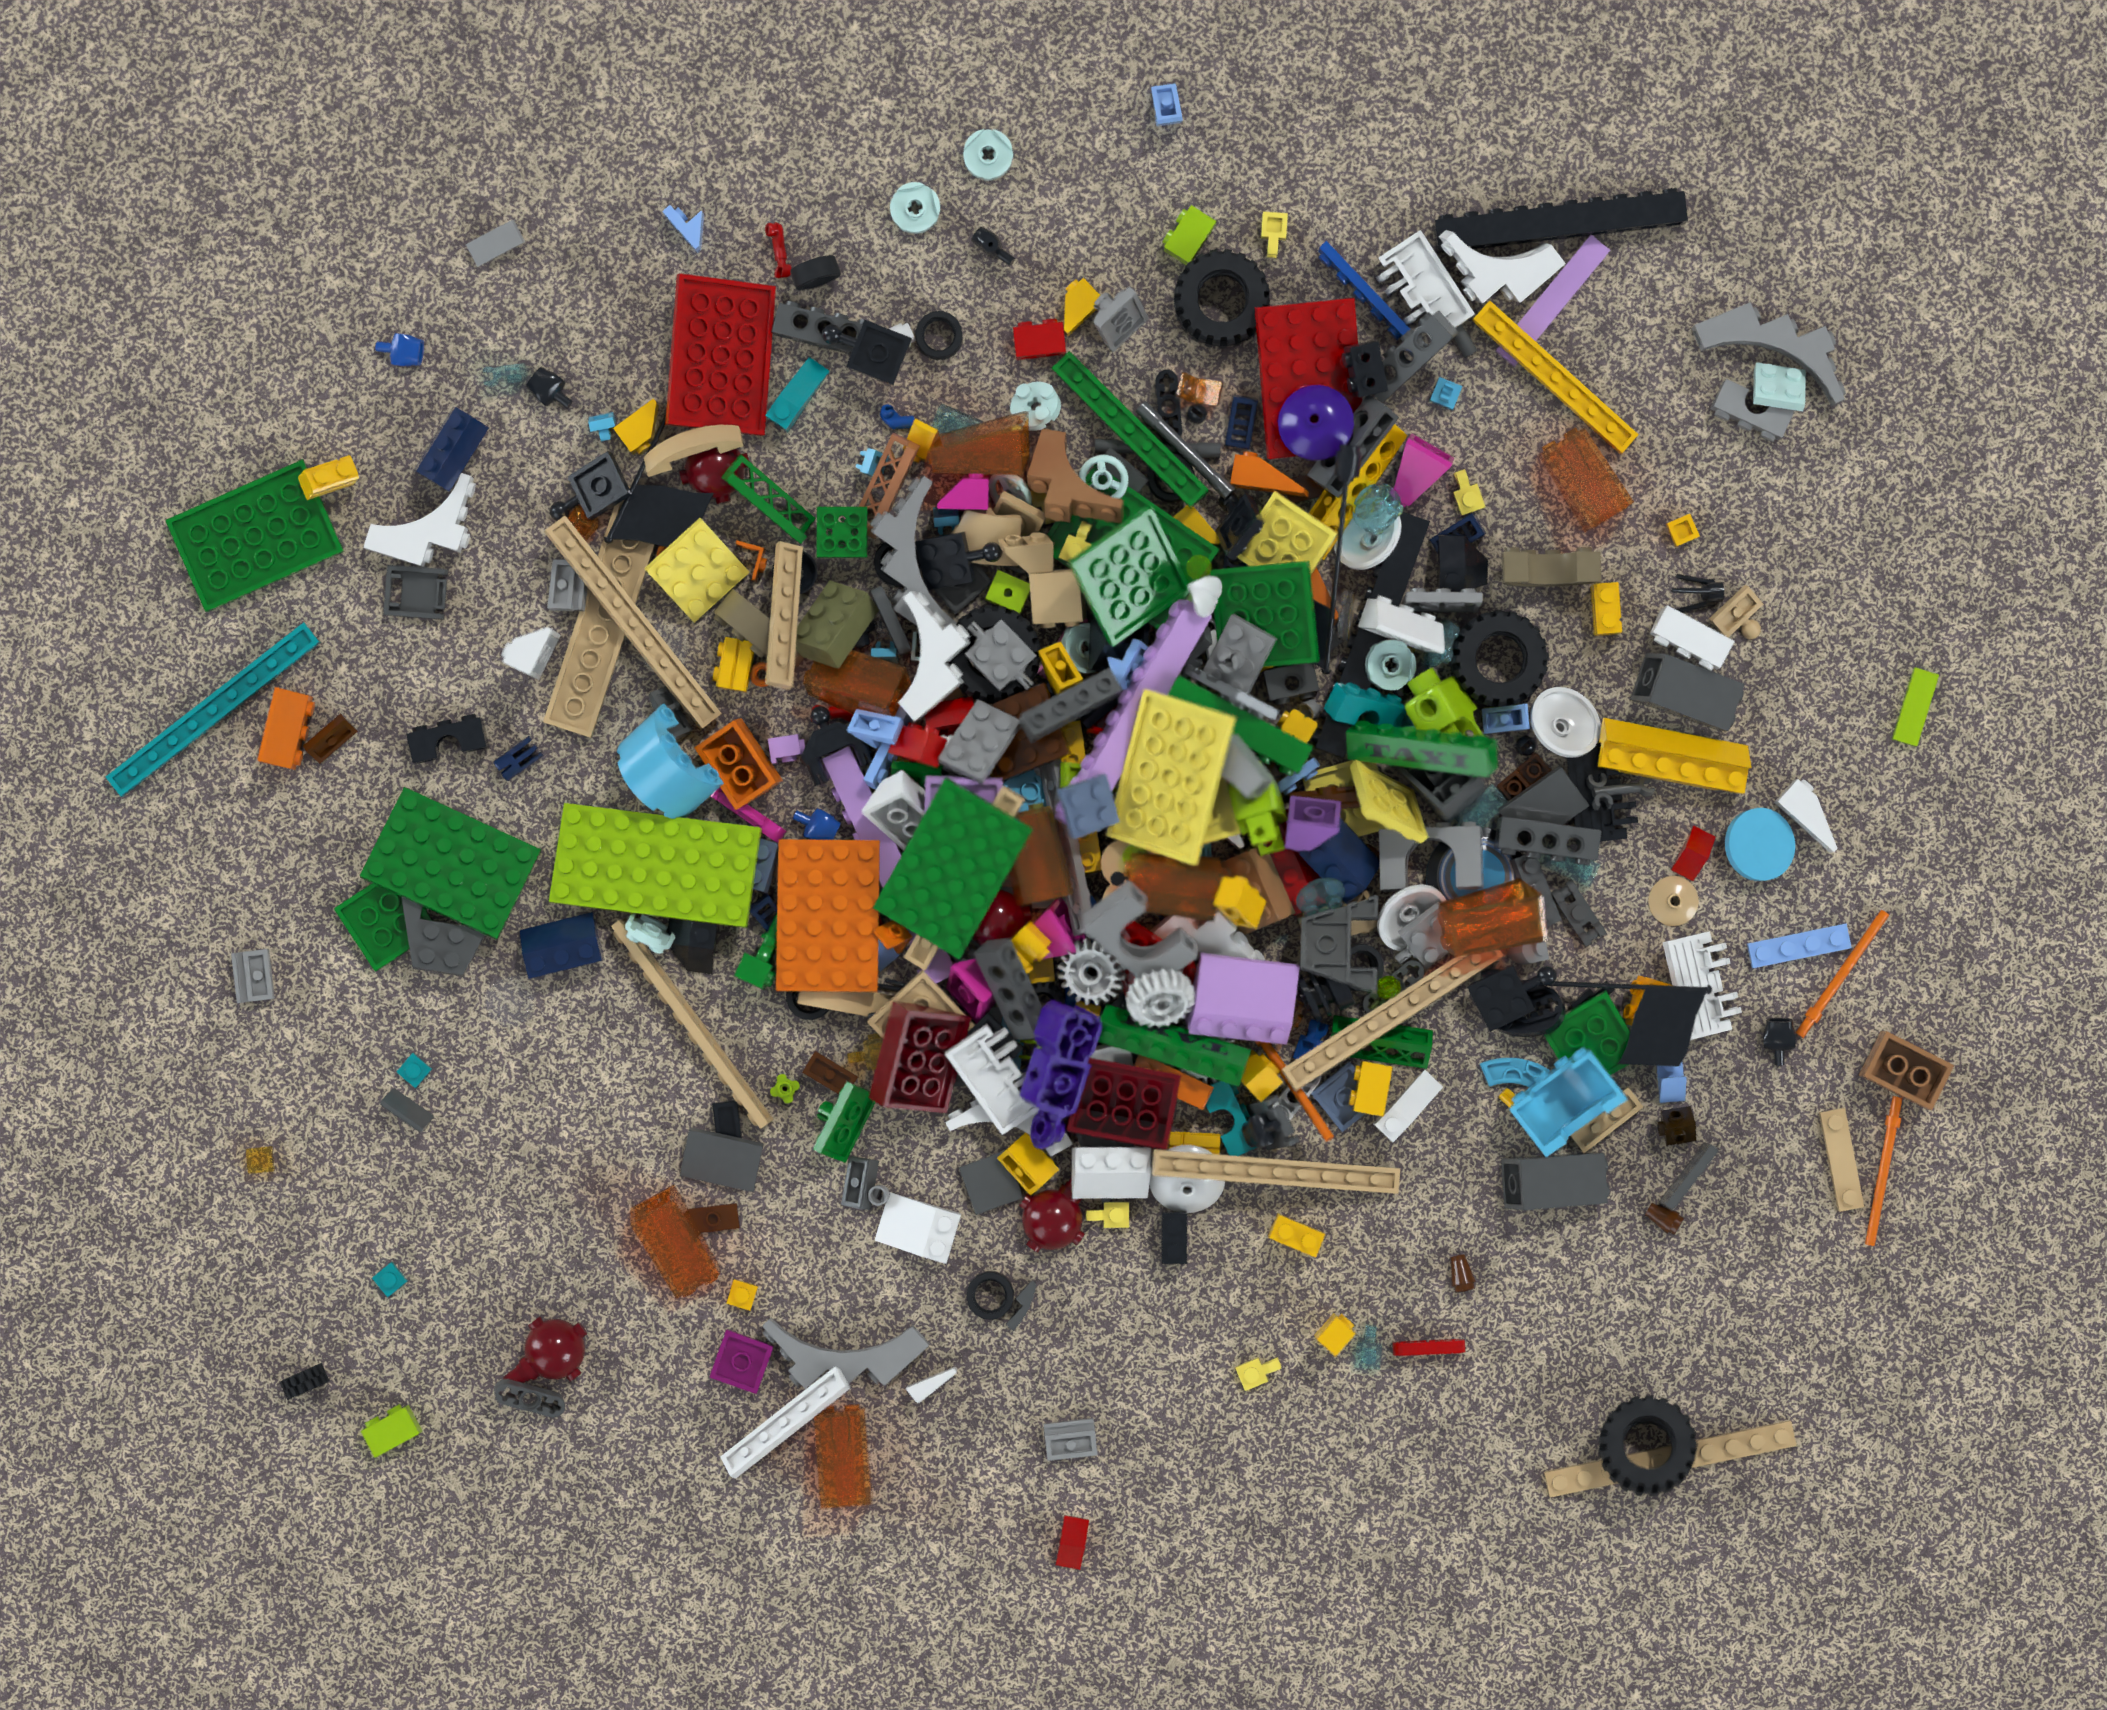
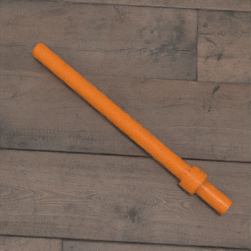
M1880 910L1816 1004L1805 1013L1806 1018L1795 1032L1798 1036L1804 1039L1813 1024L1818 1023L1823 1016L1821 1014L1885 923L1889 917L1888 913Z
M1255 1041L1257 1046L1262 1047L1271 1062L1280 1070L1279 1074L1325 1142L1332 1140L1334 1135L1302 1088L1295 1092L1281 1070L1286 1065L1273 1045L1267 1042Z
M1896 1096L1892 1097L1890 1113L1886 1115L1885 1120L1887 1128L1865 1244L1875 1246L1897 1128H1900L1901 1123L1899 1115L1903 1098Z

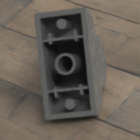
M1393 765L1444 823H1450L1485 792L1484 787L1486 785L1480 776Z

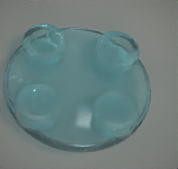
M1450 620L1440 622L1443 624L1444 653L1425 652V662L1429 667H1436L1442 662L1447 664L1452 659L1453 650L1451 648L1459 634V626L1454 625Z
M1335 878L1314 880L1301 889L1297 895L1296 904L1305 917L1329 909L1341 908L1343 906L1342 899L1345 894L1344 885Z

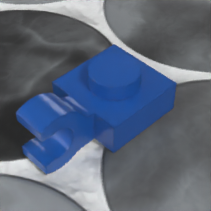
M1311 1019L1307 1035L1301 1034L1293 1058L1298 1059L1322 1044L1323 1041H1320V1039L1326 1035L1329 1025Z

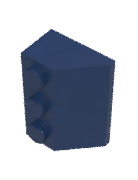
M452 407L414 471L450 492L489 427L459 408Z
M1341 817L1338 833L1311 851H1298L1303 859L1346 904L1367 888L1380 867V859Z
M593 912L519 930L522 955L528 979L605 961Z

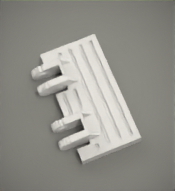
M1421 230L1379 257L1384 268L1392 262H1395V265L1376 278L1378 282L1387 280L1399 270L1404 276L1395 284L1387 287L1385 290L1387 296L1409 284L1400 290L1411 309L1419 304L1423 305L1404 319L1406 324L1414 322L1426 312H1430L1433 315L1440 311L1456 328L1475 316L1470 305Z
M1710 931L1662 942L1672 986L1707 987V985H1710L1712 987L1711 994L1707 995L1706 993L1696 1015L1691 1040L1732 1030L1730 1019L1720 1021V1018L1742 1013L1741 1007H1732L1723 1011L1722 1001L1734 1000L1738 997L1737 992L1719 996L1714 995V993L1723 991L1719 970L1709 972V969L1731 963L1729 958H1720L1712 962L1710 952L1723 951L1727 946L1726 943H1721L1703 948V944L1712 942Z
M986 1024L947 1050L945 1055L1003 1135L1038 1112L1039 1109L1030 1103L1024 1102L1019 1096L1021 1091L1019 1087L1023 1085L1027 1071L1021 1074L1010 1056L999 1062V1059L1017 1047L1014 1040L1010 1041L994 1052L991 1046L1005 1038L1009 1032L1006 1028H1002L993 1034Z

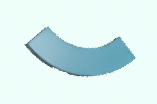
M1497 1058L1479 1063L1489 1087L1502 1083H1516L1531 1087L1535 1083L1534 1078L1544 1070L1547 1073L1550 1071L1538 1063L1519 1058Z

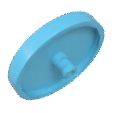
M1754 808L1740 813L1732 820L1725 836V851L1730 864L1741 876L1753 881H1766L1777 878L1788 869L1795 854V838L1789 823L1779 813L1767 808Z

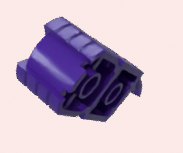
M1055 1000L1049 1001L1041 1009L1034 1031V1038L1041 1048H1034L1019 1094L1024 1102L1030 1103L1039 1109L1030 1129L1032 1143L1038 1149L1048 1148L1063 1139L1065 1125L1061 1120L1076 1113L1091 1067L1088 1060L1095 1052L1102 1030V1023L1098 1015L1077 1005L1073 1008Z

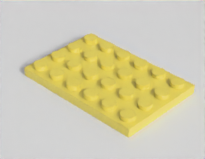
M1143 689L1114 802L1120 823L1109 826L1106 836L1191 865H1198L1236 717L1150 689Z

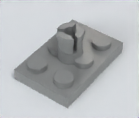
M1130 286L1126 290L1120 291L1114 299L1108 292L1103 293L1097 298L1094 303L1095 305H1093L1099 311L1093 322L1106 347L1112 353L1149 319L1137 293Z
M1232 614L1203 671L1249 695L1277 638L1236 614Z

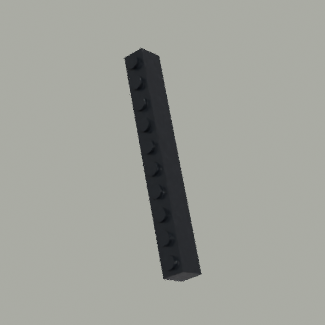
M1677 188L1662 190L1661 194H1653L1652 191L1639 192L1636 197L1618 194L1612 196L1613 199L1603 200V197H1592L1587 199L1588 202L1578 203V200H1567L1563 202V205L1553 206V203L1550 202L1538 204V208L1528 209L1527 205L1513 207V211L1503 212L1502 208L1488 210V214L1478 215V211L1463 213V217L1456 218L1453 217V214L1438 216L1439 220H1435L1433 223L1436 254L1446 253L1441 247L1443 242L1439 238L1445 230L1454 232L1471 249H1481L1685 225L1688 221L1685 191L1678 192Z
M1403 511L1400 513L1401 533L1398 543L1382 564L1376 565L1372 577L1376 578L1373 587L1368 586L1364 601H1367V598L1377 599V596L1391 599V605L1399 607L1430 521ZM1360 610L1355 621L1357 625H1359L1363 610ZM1359 627L1356 635L1351 633L1346 646L1350 649L1347 658L1342 657L1338 671L1342 672L1339 682L1334 680L1329 695L1336 682L1345 685L1350 682L1364 690L1370 688L1371 682L1368 680L1365 670L1367 654L1372 645L1388 638ZM1323 709L1320 718L1325 720L1322 728H1316L1312 739V742L1316 743L1314 749L1343 759L1347 751L1346 731L1352 725L1334 720Z

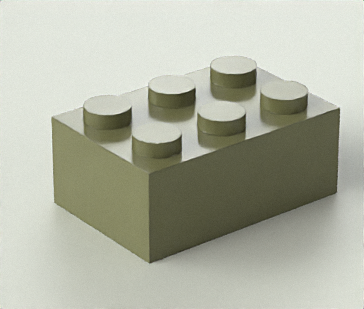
M829 580L797 626L796 650L802 657L839 669L879 611L867 592Z

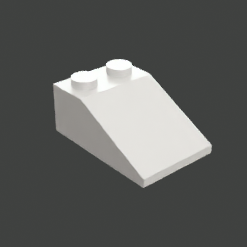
M890 1192V1198L885 1204L875 1241L946 1264L961 1213Z

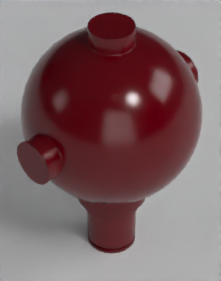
M715 447L687 456L685 469L679 471L682 484H689L696 493H714L712 499L716 500L717 505L730 502V495L736 490L721 477L741 454L740 451L736 448L720 454L718 448ZM747 453L741 454L749 461ZM741 463L734 474L739 479H744L745 469L748 467Z
M999 890L972 939L981 946L988 940L1006 938L1012 940L1025 927L1026 922L1032 921L1030 906L1023 907L1013 894Z
M1072 1177L1065 1185L1061 1184L1058 1190H1044L1033 1197L1027 1193L1019 1205L1024 1209L1022 1225L1025 1234L1029 1238L1026 1245L1037 1253L1041 1248L1057 1250L1071 1243L1077 1246L1085 1235L1081 1231L1082 1212L1078 1205L1082 1198H1072Z
M538 1317L528 1325L531 1331L525 1342V1356L519 1360L516 1368L503 1376V1379L525 1383L531 1379L534 1381L541 1376L551 1380L567 1378L571 1382L582 1373L579 1367L585 1355L583 1337L588 1334L580 1322L573 1325L561 1319L543 1321L541 1317Z

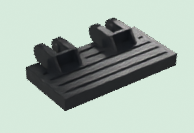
M1598 741L1596 746L1587 754L1575 758L1566 757L1568 776L1589 804V807L1573 817L1574 827L1601 830L1600 842L1627 839L1626 828L1615 829V825L1638 823V817L1630 816L1623 819H1615L1614 810L1633 809L1636 807V801L1616 803L1610 809H1607L1605 802L1599 801L1600 807L1597 811L1592 807L1594 797L1592 790L1586 785V779L1589 775H1592L1596 783H1600L1599 777L1601 773H1604L1607 777L1605 786L1621 784L1620 778L1609 779L1608 776L1626 774L1617 770L1597 767L1601 743ZM1622 794L1612 795L1611 797L1613 800H1621Z

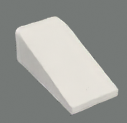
M950 1368L908 1385L906 1390L917 1403H920L957 1373V1368Z

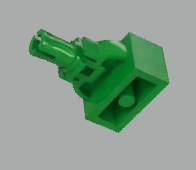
M777 913L768 932H764L761 935L764 941L756 957L744 953L734 974L736 978L762 990L766 986L771 987L776 977V973L773 972L774 967L769 963L777 947Z

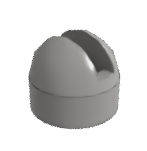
M1310 698L1299 705V710L1304 714V718L1309 717L1313 720L1320 714L1321 704L1318 705L1316 699Z
M883 1185L872 1187L868 1192L869 1201L875 1206L885 1204L890 1198L889 1189ZM881 1191H883L884 1193L882 1195L881 1200H878V1196L880 1195Z

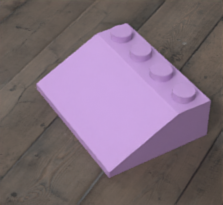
M1201 953L1193 982L1195 1004L1192 1005V1011L1186 1013L1185 1018L1189 1034L1287 1045L1293 1023L1299 965Z

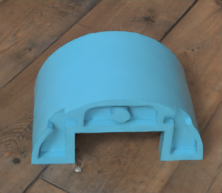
M662 704L619 744L617 753L620 754V760L617 763L628 787L647 807L653 811L658 808L665 812L664 816L668 818H686L724 783L719 777L718 772L710 764L697 769L694 767L690 757L683 752L677 744L675 737L668 732V729L677 726L679 722L674 717L671 709Z
M1582 1047L1570 1058L1563 1056L1554 1063V1069L1548 1073L1546 1070L1539 1073L1534 1078L1535 1083L1525 1092H1519L1511 1099L1513 1104L1509 1110L1546 1157L1566 1144L1571 1134L1605 1111L1608 1114L1628 1100L1590 1049Z

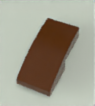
M1536 751L1502 780L1497 787L1511 800L1551 772L1552 769Z

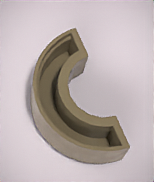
M1507 547L1501 553L1503 585L1548 587L1602 582L1601 551H1592V547H1578L1576 552L1560 554V550H1545V554H1536V550H1522L1520 552L1519 547Z
M732 589L713 611L716 614L713 618L724 628L727 624L733 628L731 633L741 642L746 638L753 645L750 649L759 657L768 656L770 619ZM795 650L794 670L805 659L797 650Z

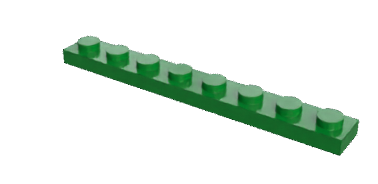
M1070 351L1051 368L1190 509L1209 492V489Z

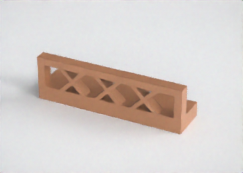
M892 433L859 507L872 508L875 516L878 513L882 514L884 511L890 513L920 445ZM895 441L906 446L903 455L898 458L894 457L891 449ZM888 455H889L891 460L886 461V459H887V457H888ZM893 464L895 473L891 479L885 480L881 470L883 466ZM882 486L885 495L881 501L875 502L871 492L873 488ZM868 523V536L876 539L878 536L871 532L873 526Z

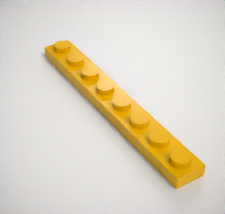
M1490 300L1472 319L1479 328L1619 454H1622L1639 435Z

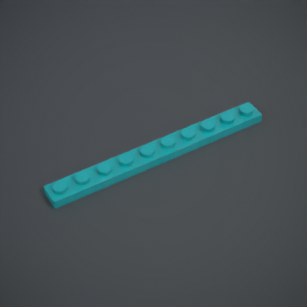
M303 622L105 777L117 793L123 797L321 642L308 625Z

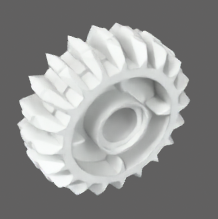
M1088 937L1084 939L1083 944L1079 940L1075 941L1076 952L1072 954L1067 950L1068 955L1061 956L1064 962L1058 965V968L1062 970L1058 978L1066 979L1061 984L1062 988L1070 987L1067 995L1077 994L1076 1002H1079L1083 997L1085 998V1005H1089L1091 999H1093L1095 1005H1099L1101 999L1107 1003L1110 1000V996H1117L1118 992L1116 989H1122L1123 983L1121 981L1125 980L1126 974L1121 971L1125 969L1120 966L1118 960L1111 953L1107 954L1095 939L1093 944H1091ZM1086 967H1094L1098 975H1089Z
M1163 968L1160 972L1152 970L1151 974L1143 973L1142 979L1137 978L1134 984L1129 985V991L1126 993L1127 1008L1134 1021H1138L1140 1025L1146 1024L1148 1028L1156 1025L1159 1029L1161 1025L1166 1024L1169 1027V1023H1178L1179 1018H1186V1013L1192 1011V1005L1195 1004V992L1190 980L1181 971L1175 973L1173 969H1170L1168 972H1165Z

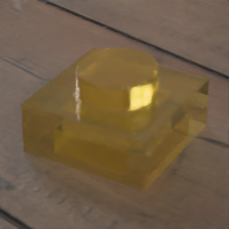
M273 1146L246 1149L248 1174L275 1171Z

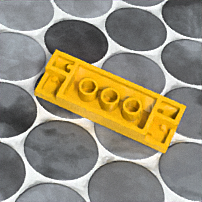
M1609 718L1602 719L1599 737L1601 748L1597 767L1699 788L1745 794L1748 770L1752 768L1748 745Z

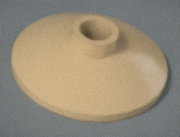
M1669 876L1659 880L1652 887L1648 904L1652 915L1660 923L1668 926H1679L1693 918L1698 909L1699 898L1695 887L1688 880L1678 876ZM1673 896L1679 899L1677 906H1673L1670 902Z

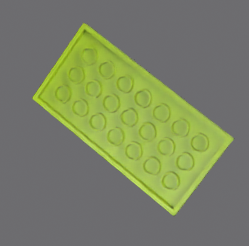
M564 803L549 902L747 928L762 828L682 817L672 819L664 815Z

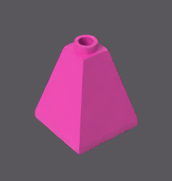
M1411 433L1404 448L1392 493L1394 497L1392 501L1403 508L1406 505L1410 506L1451 467L1454 457Z
M1062 896L1056 897L1033 922L1052 942L1047 947L1050 952L1043 959L1068 955L1067 950L1073 954L1076 952L1075 941L1079 940L1083 944L1084 939L1087 938L1086 934L1073 936L1068 906Z
M976 959L957 962L951 965L946 989L977 1024L995 1005L994 996Z

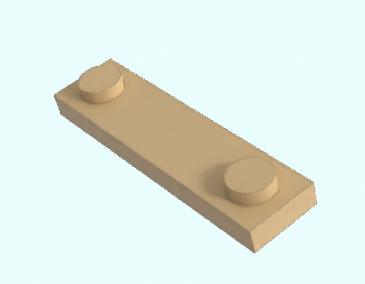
M1845 1108L1819 1112L1838 1211L1864 1207L1846 1110Z

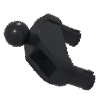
M817 706L811 711V720L814 724L819 725L820 729L812 733L801 755L800 762L804 767L807 766L814 787L821 785L818 774L823 783L829 781L820 761L822 757L846 746H853L861 767L868 765L864 754H866L869 763H872L874 756L869 745L848 733L849 725L839 722L829 724L830 711L824 706Z

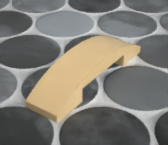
M735 425L705 426L682 432L661 442L644 456L648 477L672 470V461L717 447L721 454L744 446L740 427Z
M799 992L797 1004L868 1016L869 1013L877 1012L893 995L877 992Z

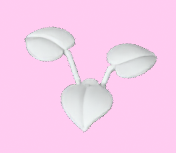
M1215 576L1204 577L1188 585L1190 594L1186 600L1194 604L1195 611L1200 617H1207L1212 614L1215 605L1218 603L1217 599L1221 595L1222 584L1220 579ZM1212 617L1209 622L1215 626V629L1210 631L1213 644L1206 649L1207 660H1209L1217 644L1216 624Z

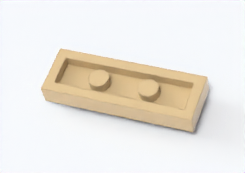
M1629 1087L1622 1090L1628 1100L1608 1114L1605 1111L1570 1135L1583 1153H1586L1643 1108V1105Z

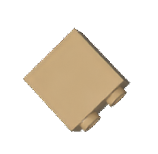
M1071 569L1029 574L1033 624H1040V628L1055 627V623L1065 622L1066 627L1079 626L1080 621L1087 619L1086 599Z

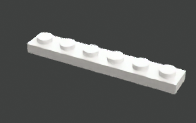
M837 1367L832 1368L720 1456L730 1477L736 1479L851 1389L842 1371Z

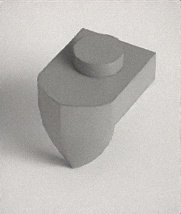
M1539 935L1514 942L1509 948L1507 956L1515 963L1522 965L1548 960L1549 955L1545 936Z

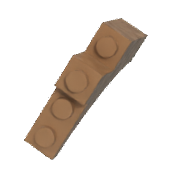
M1041 429L1027 473V481L1030 491L1047 494L1044 502L1045 518L1054 521L1070 522L1072 515H1078L1083 518L1089 517L1106 522L1122 523L1124 516L1123 500L1105 495L1093 489L1081 480L1072 469L1066 455V432Z

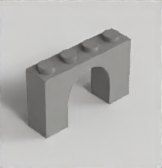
M1461 822V826L1451 827V823H1436V827L1426 828V824H1424L1428 836L1424 842L1440 841L1452 849L1456 863V888L1458 890L1484 889L1483 829L1481 826H1476V822ZM1387 828L1379 829L1380 890L1383 892H1399L1408 887L1409 857L1412 851L1421 843L1413 839L1408 840L1401 833Z
M1130 880L1083 914V930L1086 935L1098 941L1102 949L1107 954L1111 953L1118 960L1120 966L1132 972L1136 979H1142L1143 973L1151 974L1152 970L1160 972L1162 968L1165 972L1173 969L1176 973L1197 958V942L1180 927L1159 943L1146 947L1133 945L1121 936V930L1146 911V895Z

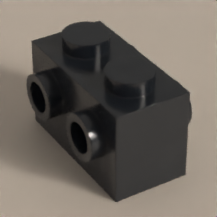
M1371 340L1343 347L1342 362L1344 367L1348 368L1349 374L1347 387L1354 397H1364L1388 391L1379 341Z

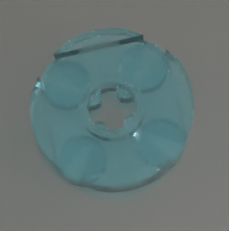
M1385 483L1378 486L1375 484L1367 486L1358 494L1354 502L1356 505L1355 513L1353 512L1355 523L1366 532H1372L1375 535L1383 533L1403 512V505L1401 504L1399 494ZM1378 504L1380 508L1376 512H1374V507Z

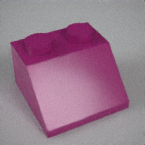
M969 471V475H964L939 499L937 509L988 510L989 475H984V471Z

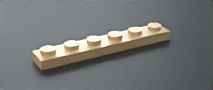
M779 541L775 548L765 685L789 690L793 687L803 547Z

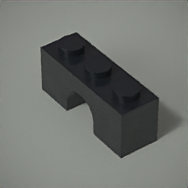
M476 714L462 716V721L452 723L451 719L437 722V727L427 729V725L412 728V733L406 734L412 762L420 764L441 759L439 745L448 736H454L458 739L463 753L490 748L483 718H476Z

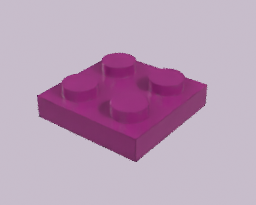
M726 1329L709 1377L757 1394L774 1346Z

